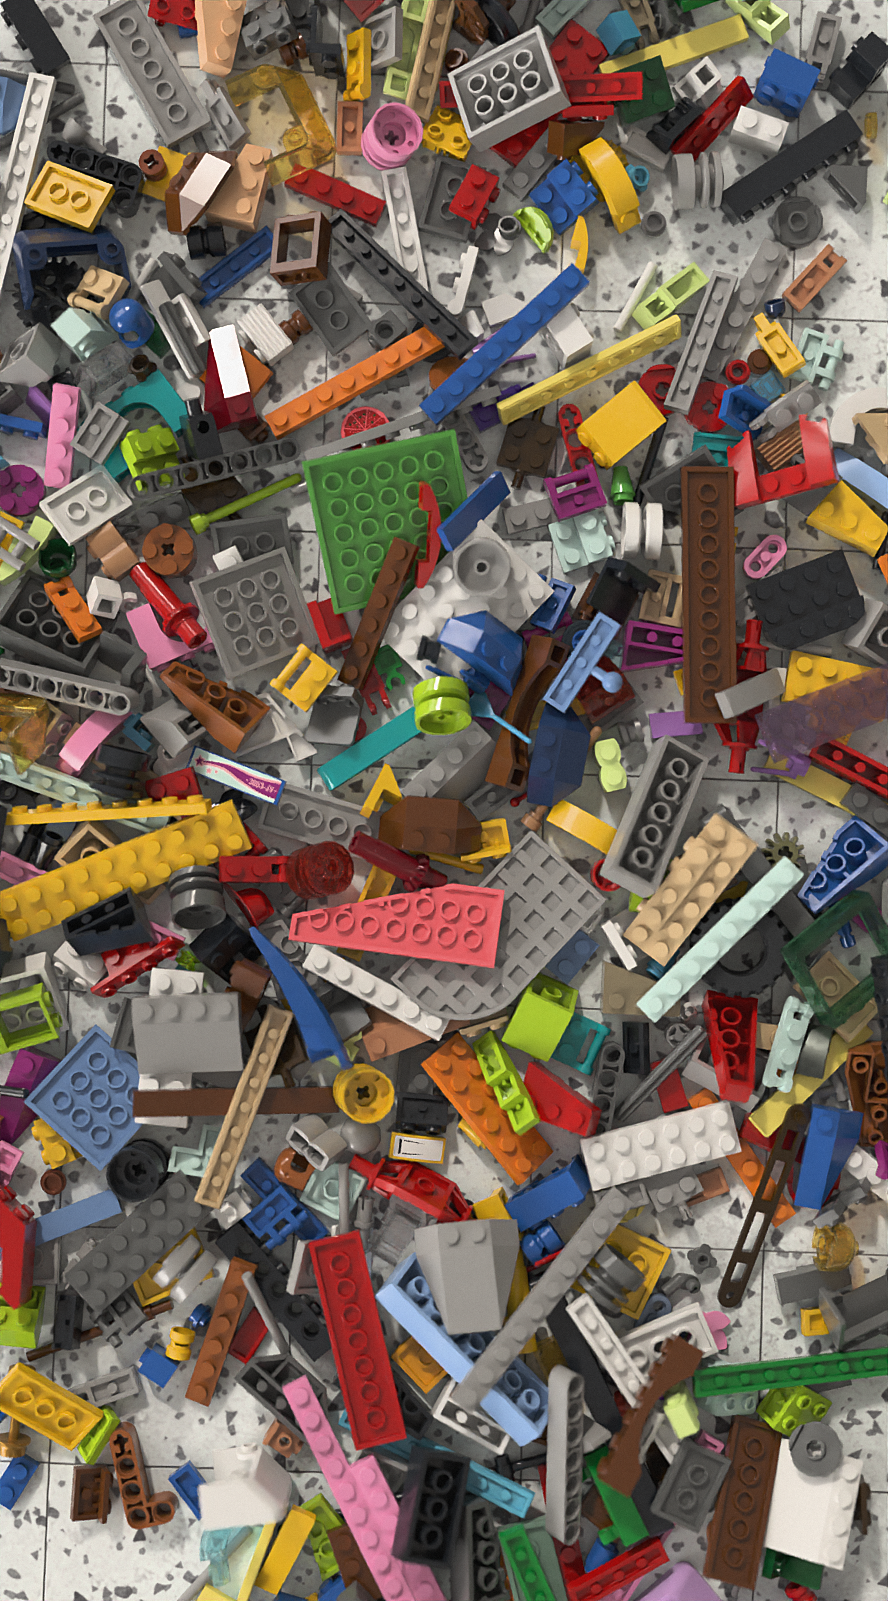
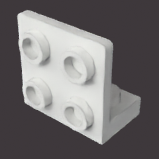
M628 907L601 923L600 927L623 966L629 971L637 966L636 962L645 958L648 954L623 936L624 932L639 914L629 912Z

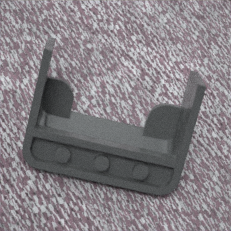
M888 1268L885 1275L844 1295L839 1291H826L824 1287L819 1289L818 1306L832 1341L839 1352L846 1351L888 1330Z

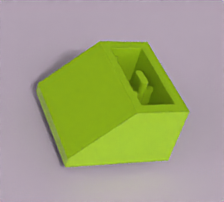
M32 1286V1299L16 1310H13L0 1296V1345L37 1348L43 1325L46 1287Z

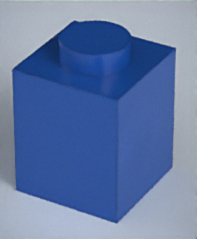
M156 1342L152 1350L147 1347L138 1361L142 1364L138 1372L164 1388L181 1361L167 1357L165 1355L166 1349Z

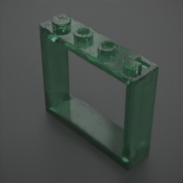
M853 889L780 949L821 1025L837 1029L840 1025L845 1024L847 1019L853 1014L862 1010L865 1004L874 997V980L870 973L835 1004L829 1007L803 960L858 913L880 955L888 954V927L870 892Z

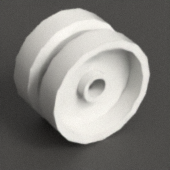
M624 502L621 519L622 559H635L639 554L641 543L644 559L658 560L663 539L661 503H647L641 519V508L638 502Z

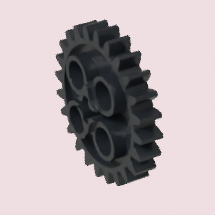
M52 257L51 262L47 260L45 267L41 270L29 271L34 293L32 302L36 298H42V302L38 306H32L31 303V307L28 310H24L20 284L14 283V287L19 292L12 294V297L18 301L13 304V307L16 310H20L16 315L20 320L24 319L23 325L26 328L30 326L32 328L40 322L57 337V333L51 326L57 320L53 319V316L57 311L62 310L65 312L68 308L58 300L50 299L46 293L35 289V287H42L54 297L59 296L62 302L68 304L66 295L69 290L78 288L86 273L83 267L77 269V263L73 261L69 264L66 257H63L61 262L58 261L57 257ZM48 277H56L55 281L52 284H45V281ZM89 294L87 299L96 302V298Z

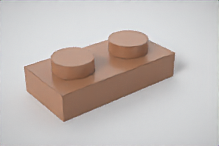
M338 101L337 155L362 156L363 102Z

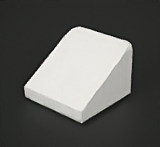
M471 310L459 322L479 342L484 338V330L475 311Z

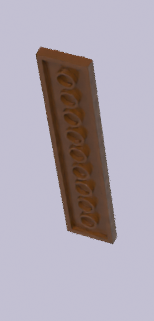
M682 466L683 724L737 723V715L724 718L715 694L736 685L734 467Z

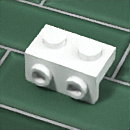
M67 941L54 953L51 960L53 969L59 975H66L79 990L87 991L89 994L92 993L90 988L98 984L108 972L99 952L79 956Z

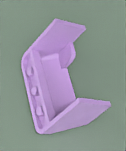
M681 1561L671 1567L633 1601L723 1600L691 1563Z

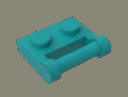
M574 1012L550 1058L591 1076L594 1070L592 1066L606 1036L610 1035L612 1029ZM591 1028L596 1030L597 1033L582 1063L576 1059Z

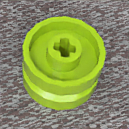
M436 677L422 681L414 687L412 692L413 704L416 708L414 716L415 725L418 730L431 735H447L462 731L470 725L472 715L469 705V688L466 682L454 677Z

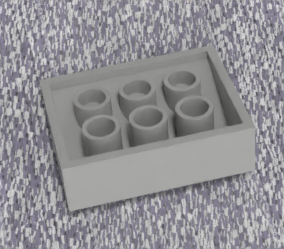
M539 25L448 73L468 139L479 152L571 106L565 85Z
M241 992L146 995L132 998L133 1032L139 1075L244 1070Z

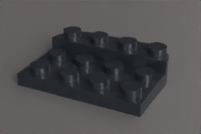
M842 549L745 586L758 621H763L762 632L766 640L786 650H793L846 630L856 624L865 612L864 596L859 594Z

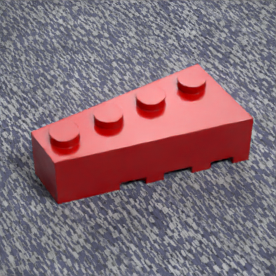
M707 990L701 1007L708 1033L720 1098L747 1103L754 1088L758 998L730 997L722 992L718 993L717 991Z

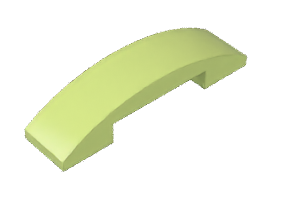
M429 0L402 1V60L387 66L383 94L403 100L407 98Z

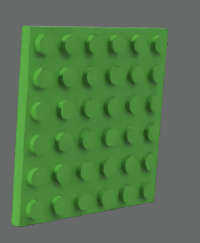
M455 429L301 461L334 614L366 608L394 536L419 546L420 548L415 559H425L428 511L421 510L418 507L420 481L427 482L435 495L441 524L468 498ZM442 540L436 565L450 552L446 551ZM415 561L399 600L404 599L416 587L414 585Z

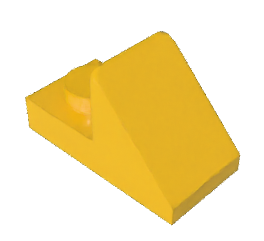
M384 764L360 815L369 819L372 811L378 812L383 800L395 805L402 799L390 765Z

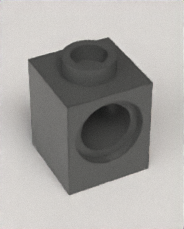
M391 309L367 329L369 336L367 340L375 351L383 350L408 336L407 327ZM385 329L393 333L391 337L386 339L379 336V333Z

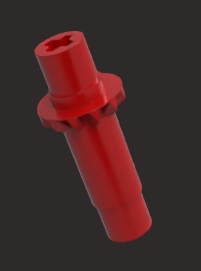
M141 562L133 567L129 577L164 619L162 630L170 637L179 635L190 649L200 646L206 640L207 632L197 622L199 609L191 602L184 605L162 577L157 575L146 562Z

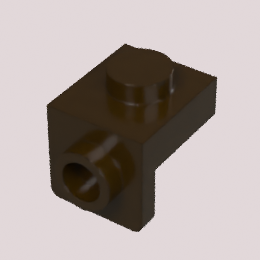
M654 1441L645 1453V1462L655 1486L658 1487L661 1486L670 1464Z

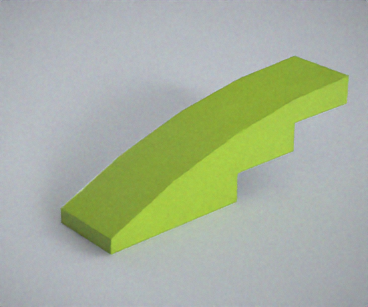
M490 1030L472 1043L486 1083L494 1088L500 1107L507 1111L514 1131L522 1135L541 1120L507 1051L495 1032Z

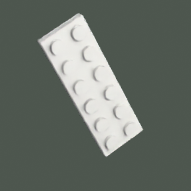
M153 967L149 995L203 993L205 973ZM194 1072L141 1074L138 1090L191 1089ZM189 1116L135 1118V1123L187 1128Z
M728 1100L579 1139L593 1191L742 1152Z

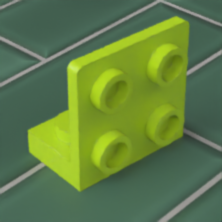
M805 1385L770 1389L755 1411L773 1429L791 1437V1434L798 1426L814 1421L820 1422L827 1414L832 1402Z

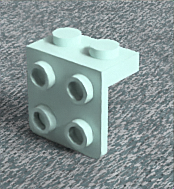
M714 1355L703 1358L701 1368L747 1362L728 1363ZM758 1391L697 1398L696 1405L715 1416L753 1414L756 1410Z

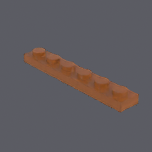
M235 1256L232 1258L185 1398L207 1407L211 1404L249 1294L242 1275L246 1272H251L254 1277L258 1265Z

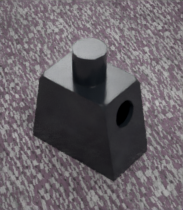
M199 397L184 400L187 414L179 416L187 456L202 460L224 454L212 412L202 410Z

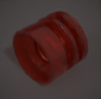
M323 841L295 850L288 858L285 867L286 880L290 889L297 896L308 900L337 895L345 891L351 884L354 876V863L350 853L343 845L335 841Z

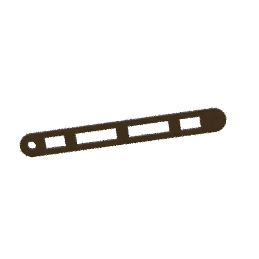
M797 1103L792 1105L785 1114L717 1293V1299L723 1307H734L742 1299L811 1119V1112L804 1104ZM788 1129L797 1131L790 1150L781 1148ZM776 1160L785 1162L771 1201L762 1199ZM756 1212L764 1213L766 1215L752 1251L742 1250ZM737 1262L746 1264L740 1282L731 1280ZM729 1292H733V1296L731 1298H726V1295Z

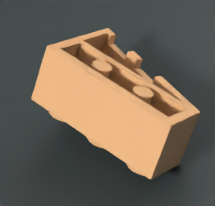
M195 0L200 70L221 78H225L232 70L247 0Z

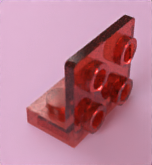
M606 654L602 656L596 666L607 673L616 672L620 674L623 685L619 691L611 693L603 688L602 681L592 675L589 676L576 699L581 704L592 724L635 697L623 672Z

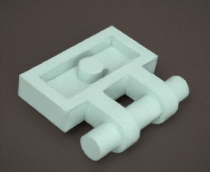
M805 327L797 349L805 359L806 365L789 375L788 378L799 382L808 380L812 384L814 378L818 377L821 379L818 388L822 391H828L830 383L834 382L836 376L834 372L837 363L841 361L843 356L844 342L835 340L833 347L826 345L829 335ZM822 355L828 358L825 368L819 367Z

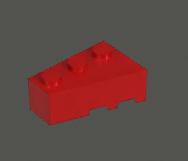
M529 1062L523 1083L540 1120L583 1136L595 1135L602 1110L578 1091L564 1083V1080L560 1077L555 1076L546 1069V1066L542 1063Z

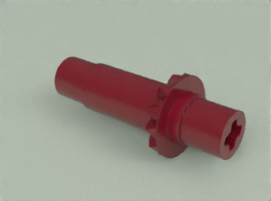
M357 831L349 843V852L403 880V887L406 891L414 892L417 888L431 889L447 884L448 876L432 868L430 857L424 853L413 857L361 831Z

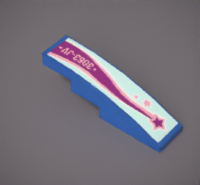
M194 745L186 768L193 766L196 774L277 806L287 783L285 780Z

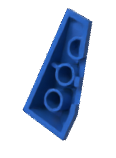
M856 815L836 831L832 838V843L827 851L823 852L821 861L815 871L811 872L797 895V898L814 914H817L873 879L888 866V842Z
M811 1103V1119L806 1130L794 1205L820 1210L859 1140L863 1113Z

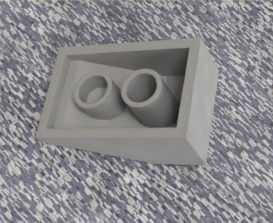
M866 598L864 615L856 624L848 628L840 643L861 657L888 671V605L884 602Z

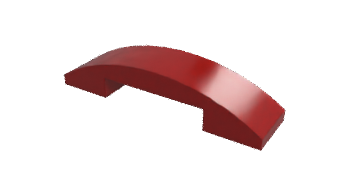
M420 481L418 507L421 510L428 511L426 557L425 559H415L414 585L417 588H424L433 573L439 555L441 538L436 529L441 525V518L437 500L430 485L425 481Z

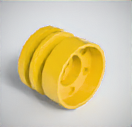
M353 1063V1068L346 1071L341 1070L333 1083V1097L336 1105L351 1119L360 1123H374L383 1119L390 1112L394 1103V1088L388 1077L366 1063ZM358 1087L365 1090L363 1094L356 1091Z

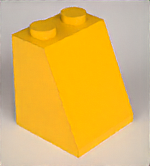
M634 380L585 420L575 431L578 434L579 441L584 446H588L592 451L595 461L608 470L650 437L667 420Z

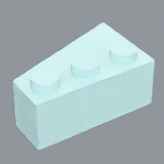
M70 307L51 325L68 349L88 369L92 365H98L103 360L104 354L120 339L118 332L111 327L109 319L103 320L98 318L95 313L91 311L87 313L83 309Z

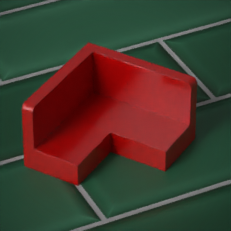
M331 598L318 603L316 600L306 603L320 643L326 654L352 644L353 638L344 614H334Z

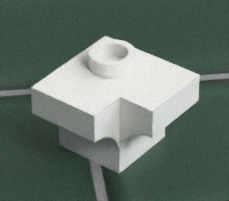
M706 56L671 90L680 102L684 96L688 97L694 103L697 102L705 111L724 91L720 83V79L723 76L708 56Z

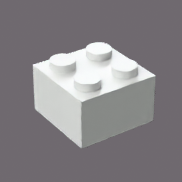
M573 302L569 303L539 331L563 370L590 354L593 344L592 338H594V334L588 324L583 325L579 318L580 312Z

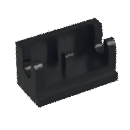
M684 96L681 99V102L688 109L681 103H678L674 109L646 134V138L665 155L671 151L670 149L703 114L704 109L696 105L688 97Z
M58 1294L56 1295L58 1304L55 1336L51 1349H80L84 1299L81 1295Z

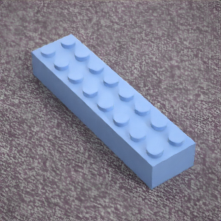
M416 1252L396 1266L374 1296L458 1383L461 1382L496 1336L493 1331L448 1334L417 1260ZM516 1356L479 1405L522 1447L539 1437L548 1422L549 1388Z

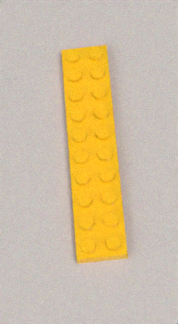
M232 799L212 807L206 814L191 815L0 891V912L3 919H6L8 931H10V935L15 942L61 924L62 920L128 887H131L137 894L169 881L170 875L179 869L194 865L208 866L218 862L220 856H233L251 849L252 843Z

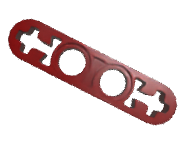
M565 404L560 408L557 418L571 472L577 471L575 462L580 458L586 459L589 464L592 463L596 471L589 447L583 444L579 447H573L568 442L571 435L577 434L575 431L577 428L565 431V429L570 427L568 419L562 418L565 416L566 411L576 415L572 420L574 427L580 426L583 420L581 412L576 405ZM584 479L574 482L575 487L584 485Z

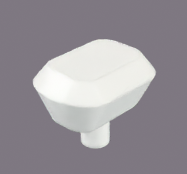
M686 1002L680 1008V1017L678 1018L682 1022H688L696 1015L697 1008L691 1002Z

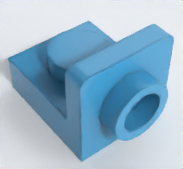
M139 712L136 715L132 714L124 722L125 728L122 732L141 749L149 753L156 746L151 742L153 736L142 727L139 731L137 730L142 723L140 718L144 715Z

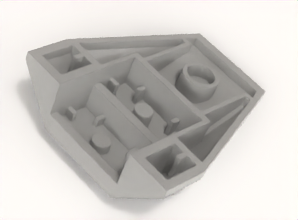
M484 1219L436 1224L414 1229L416 1257L448 1334L502 1330L520 1247L517 1219Z

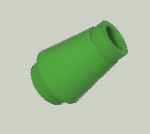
M617 466L613 468L610 498L613 500L614 505L623 506L624 502H633L635 492L628 467Z

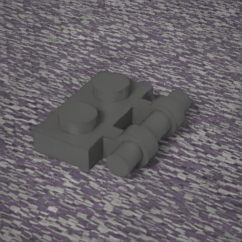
M128 1288L99 1314L89 1304L86 1307L91 1314L89 1318L94 1324H98L103 1331V1338L106 1342H110L114 1348H118L123 1343L118 1336L121 1330L125 1335L130 1336L149 1319ZM109 1312L115 1319L112 1325L106 1319Z

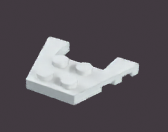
M267 692L255 696L271 708L248 741L236 753L222 745L223 756L239 762V757L285 738L288 740L296 762L318 754L316 748L306 740L303 733ZM224 785L225 791L233 789Z

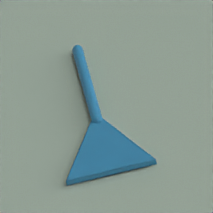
M485 691L472 695L469 701L472 716L493 718L528 744L532 743L529 737L494 713Z

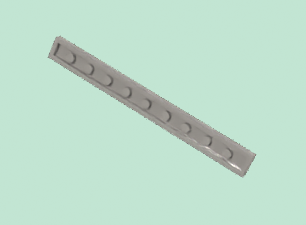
M611 1186L502 1327V1330L499 1331L449 1396L452 1401L470 1416L634 1204L618 1189Z

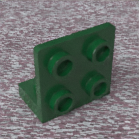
M767 1547L761 1576L770 1580L782 1577L814 1590H820L825 1565Z

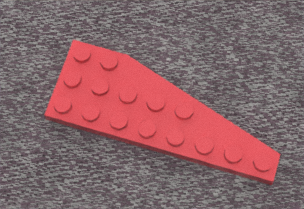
M448 884L442 887L374 898L332 908L292 914L288 940L494 968L505 891L461 884Z

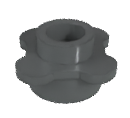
M702 1244L700 1247L687 1253V1258L692 1261L694 1265L693 1270L696 1274H702L705 1269L709 1267L714 1268L717 1265V1260L712 1257L710 1253L711 1248L708 1244Z

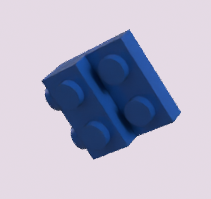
M565 159L546 175L547 179L528 194L537 207L547 214L554 230L559 236L577 222L579 215L585 216L600 203L595 197L599 192L590 181L584 182L581 178L584 172L575 160L570 163Z

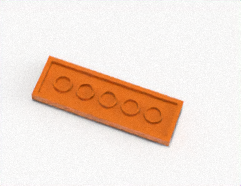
M459 1032L452 1035L421 1063V1066L517 1186L522 1184L554 1152L534 1126L522 1135L514 1131L507 1111L500 1107L494 1088L486 1083L475 1052Z

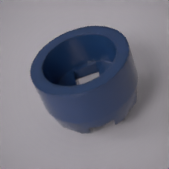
M783 298L772 299L764 303L765 312L771 319H777V317L780 318L784 315L786 306Z

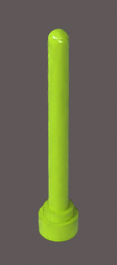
M300 473L290 475L210 513L199 514L197 512L188 516L190 525L196 535L206 532V528L210 527L209 524L300 483L302 475Z

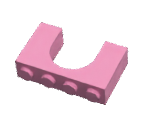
M150 603L126 613L140 648L147 653V665L153 672L162 673L174 661H181V663L187 660L191 661L196 658V653L203 650L205 653L216 650L207 627L204 629L207 632L206 640L200 646L190 649L185 642L170 639L162 630L163 628L154 607Z

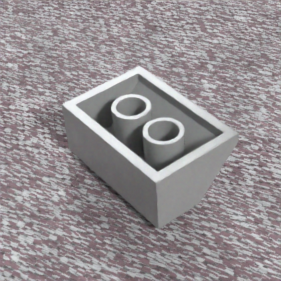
M707 1037L691 1053L681 1075L720 1096ZM756 1048L754 1088L748 1102L730 1101L748 1112L761 1099L766 1087L762 1084V1078L769 1058L767 1053Z

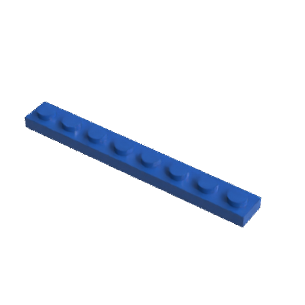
M571 263L419 405L422 411L438 426L590 285V281Z

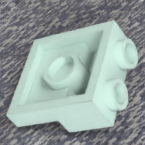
M596 509L547 526L563 574L607 560L608 557L613 556L612 551L616 547L612 536H607L604 527L607 526V520L603 511L598 512Z

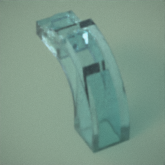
M236 1527L203 1531L199 1551L200 1562L210 1560L208 1574L210 1580H213L214 1587L224 1586L231 1581L227 1543Z

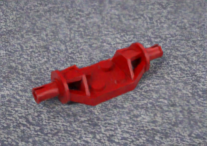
M747 619L745 640L742 643H736V684L767 672L766 653L769 652V647L760 644L763 621ZM743 651H745L747 655L744 665H737ZM764 703L738 714L737 723L714 724L722 740L721 746L729 747L731 750L729 773L745 774L746 752L757 750L758 747L755 743L761 727ZM729 725L737 726V741L735 742L732 740Z
M355 1154L349 1165V1169L368 1178L369 1183L366 1187L368 1191L373 1189L388 1200L394 1194L401 1200L409 1202L422 1209L425 1213L438 1218L436 1224L476 1220L470 1214L474 1206H468L455 1182L416 1161H386V1158L382 1157L381 1161L375 1165ZM382 1172L399 1173L396 1178L381 1175ZM451 1202L462 1215L461 1218L449 1207Z

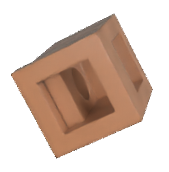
M275 1418L265 1433L262 1442L287 1458L290 1457L292 1452L297 1455L304 1444L300 1438L277 1418ZM282 1437L288 1438V1439H289V1443L287 1444L286 1442H284L283 1440H281V1438H282Z

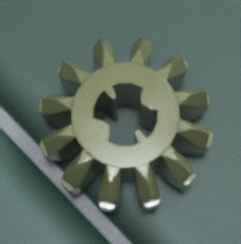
M784 832L781 839L779 833H774V841L771 839L765 840L769 849L761 848V852L768 853V857L765 858L769 862L771 861L770 864L773 867L782 859V856L778 855V851L783 850L782 847H784V851L788 852L786 858L798 869L801 868L800 863L796 860L805 859V855L798 854V851L804 849V845L795 846L799 839L797 836L790 839L789 833Z

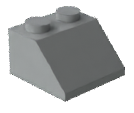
M39 322L8 344L0 362V382L34 387L42 381L44 383L47 382L54 374L52 369L61 356L59 352L63 342Z

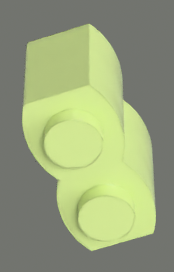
M611 738L595 742L592 748L594 762L599 767L598 780L602 790L607 793L626 788L627 776L623 766L620 764L621 751L617 741Z
M682 1380L663 1394L665 1399L663 1409L679 1439L696 1433L700 1427V1422L697 1418L699 1414L698 1407L685 1381Z

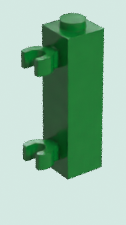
M602 1443L593 1450L582 1454V1460L585 1465L582 1467V1482L591 1477L613 1524L597 1532L601 1542L606 1545L619 1537L621 1543L627 1547L649 1534L631 1496L629 1498L597 1478L599 1473L597 1472V1466L603 1457L607 1458L609 1454L607 1446Z

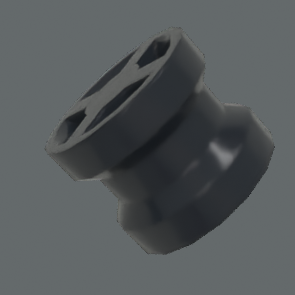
M422 635L417 660L422 661L426 659L430 660L432 664L437 665L442 644L437 639L430 640L428 636Z

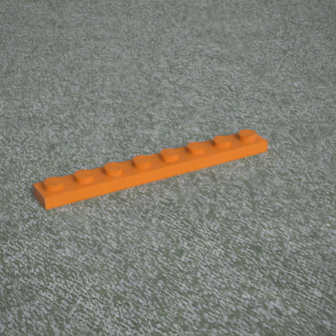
M422 327L264 417L276 439L280 440L445 346L425 327Z

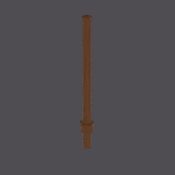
M169 1299L155 1305L148 1304L141 1308L149 1317L147 1321L155 1319L156 1315L174 1309L172 1300ZM115 1320L109 1321L111 1325L115 1322ZM99 1326L82 1331L80 1343L102 1336L103 1331ZM52 1343L28 1351L26 1356L28 1361L31 1362L64 1349H51Z

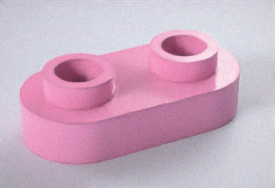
M779 535L766 537L744 560L742 566L744 574L752 580H758L765 576L785 555L787 551L785 540ZM769 545L776 547V553H771L768 550ZM751 564H758L759 571H753Z

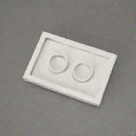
M99 465L40 501L39 506L67 544L71 546L107 522L131 509L133 503L105 466Z

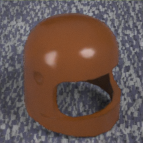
M288 1147L279 1154L274 1165V1175L278 1181L303 1192L310 1175L316 1168L309 1163L305 1156L299 1154L293 1147ZM291 1162L295 1163L296 1165L300 1166L301 1168H298V1167H295V1166L291 1165Z

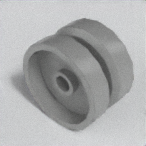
M487 537L475 538L465 543L458 550L453 561V576L458 586L466 593L475 596H489L499 591L507 582L511 571V559L506 548L498 541ZM484 562L487 569L484 572H479V568H477L478 563Z
M192 1234L171 1252L162 1263L163 1266L153 1277V1280L161 1288L167 1287L175 1278L178 1279L170 1290V1296L179 1304L197 1287L218 1261V1258L209 1250L204 1251L196 1260L193 1259L200 1250L201 1242Z

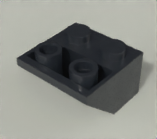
M227 911L225 919L220 924L204 929L188 945L203 965L228 984L231 983L230 977L232 974L230 972L237 959L242 961L246 958L255 962L262 955L251 933Z

